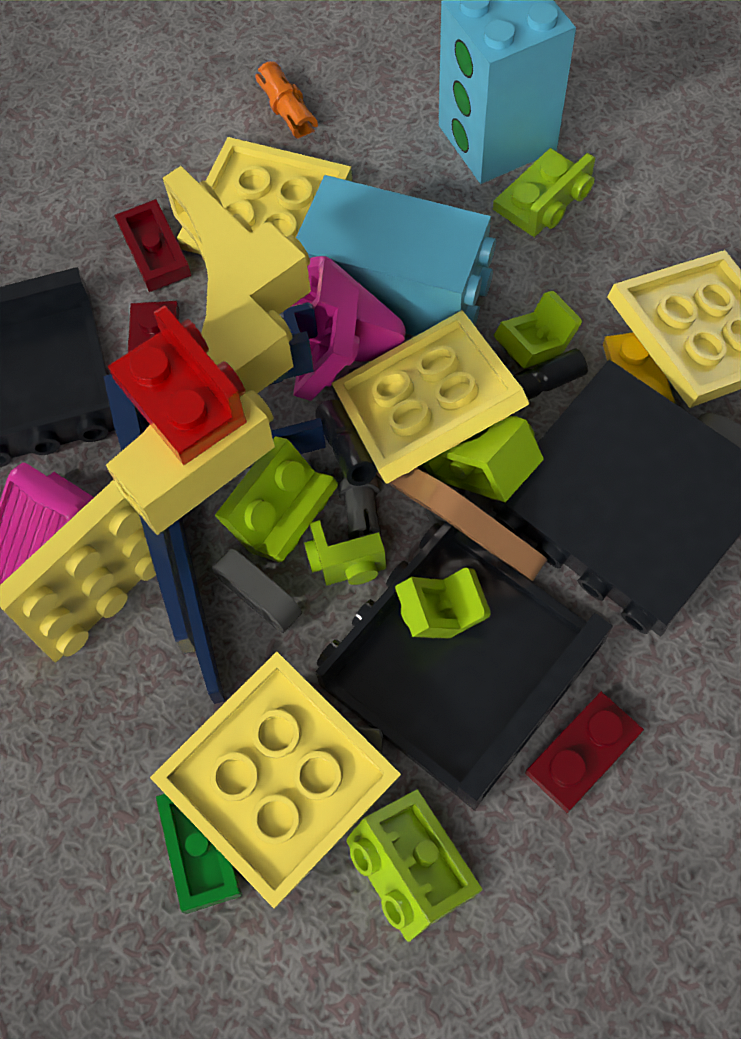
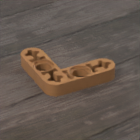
M418 468L388 483L413 501L453 525L531 581L535 579L548 560L461 494ZM377 471L376 475L383 480L379 471Z

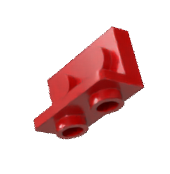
M164 305L153 312L160 332L108 365V368L115 382L184 466L247 423L240 397L246 391L240 378L226 361L216 365L208 356V345L194 323L189 319L180 323Z

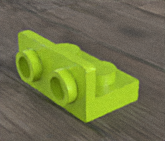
M549 148L493 200V210L532 237H536L545 227L553 229L563 218L566 207L574 199L578 202L582 201L591 191L595 181L592 173L596 158L586 153L575 164Z
M275 436L273 439L275 447L254 463L215 516L249 552L276 562H282L297 546L300 537L317 514L324 509L328 499L338 487V482L333 476L315 472L288 439Z
M418 789L364 817L346 839L350 847V856L354 866L362 875L369 878L381 898L385 917L393 927L401 931L408 942L419 936L430 925L473 899L483 890Z

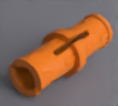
M267 62L260 66L258 71L261 74H256V81L268 95L270 107L276 115L280 114L296 139L314 132L315 130L311 125L318 127V121L304 104L303 94L297 85L289 83L276 62Z

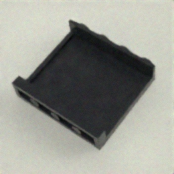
M78 267L0 287V467L8 465L11 462V458L30 453L35 455L52 454L60 448V445L78 440L84 442L100 441L108 435V432L115 431L103 377L108 375L90 294Z
M609 359L537 442L544 460L506 502L492 498L493 511L497 513L494 519L519 537L521 533H524L538 545L535 550L548 559L546 562L553 567L559 569L565 564L581 576L577 580L579 585L592 597L603 601L607 596L624 610L621 616L634 629L643 634H648L652 630L661 637L671 621L741 536V448Z
M446 521L443 525L435 523L431 526L420 542V552L410 563L404 560L396 566L387 579L386 586L388 588L376 602L370 599L362 605L352 620L354 628L341 642L338 639L333 640L323 650L317 660L319 668L316 670L319 685L371 728L381 729L386 740L475 811L605 643L613 625L596 613L586 622ZM463 568L474 569L489 606L490 617L452 638L412 637L410 628L402 618L401 603L395 586L410 577L444 580Z

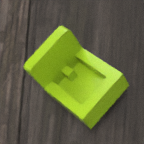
M549 291L543 294L532 313L502 321L493 336L507 350L513 360L518 362L523 368H527L562 354L580 327L582 320L554 291Z
M320 520L310 523L313 540L304 542L312 573L322 570L326 586L348 580V583L351 585L364 584L375 579L379 574L378 571L386 569L385 549L379 532L327 546Z
M463 568L444 580L410 577L395 586L401 603V615L406 625L410 628L412 637L452 638L489 618L491 614L476 572L472 568Z

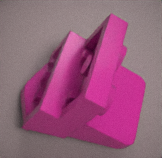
M326 256L310 258V265L307 268L311 292L292 305L295 306L309 302L313 305L318 335L315 338L309 339L314 372L296 376L293 396L312 401L325 386L330 387L336 375L346 365L350 366L354 361H372L399 346L405 340L406 330L402 320L337 263Z
M25 462L11 470L0 499V584L94 497L59 474L52 472L46 476Z

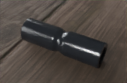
M574 348L538 364L534 369H526L514 374L513 377L523 388L527 400H530L540 395L543 391H551L587 375L588 367L581 351Z
M334 399L324 401L316 409L315 416L321 419L323 433L329 445L333 448V453L348 483L353 486H362L369 483L375 477L377 469L361 438L357 435V431L343 404Z

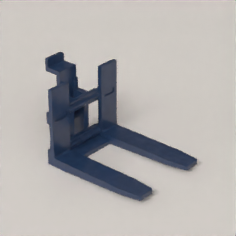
M309 302L291 306L282 312L283 320L292 333V340L289 341L293 368L269 385L280 383L284 379L314 372L309 339L317 337L318 332L314 307ZM107 375L103 377L114 427L122 451L139 437L150 424L115 382L112 375ZM320 418L271 430L273 439L275 436L288 439L300 454L326 448L323 425ZM140 516L175 641L183 654L196 651L208 695L214 704L224 702L225 697L183 519L181 517L159 535H156Z

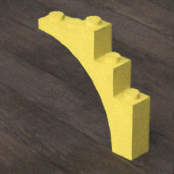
M182 166L164 176L163 181L175 218L196 243L207 268V307L201 334L209 348L208 356L216 365L226 361L243 383L246 393L240 397L247 423L184 466L153 427L149 425L139 437L106 464L121 494L156 535H159L275 447L269 422L273 420V415L258 393L293 368L289 341L292 340V333L279 314L311 292L307 268L310 265V258L304 246L297 238L292 235L285 237L270 221L253 231L244 217L240 214L232 216L222 206L218 195L206 181L202 180L198 183Z

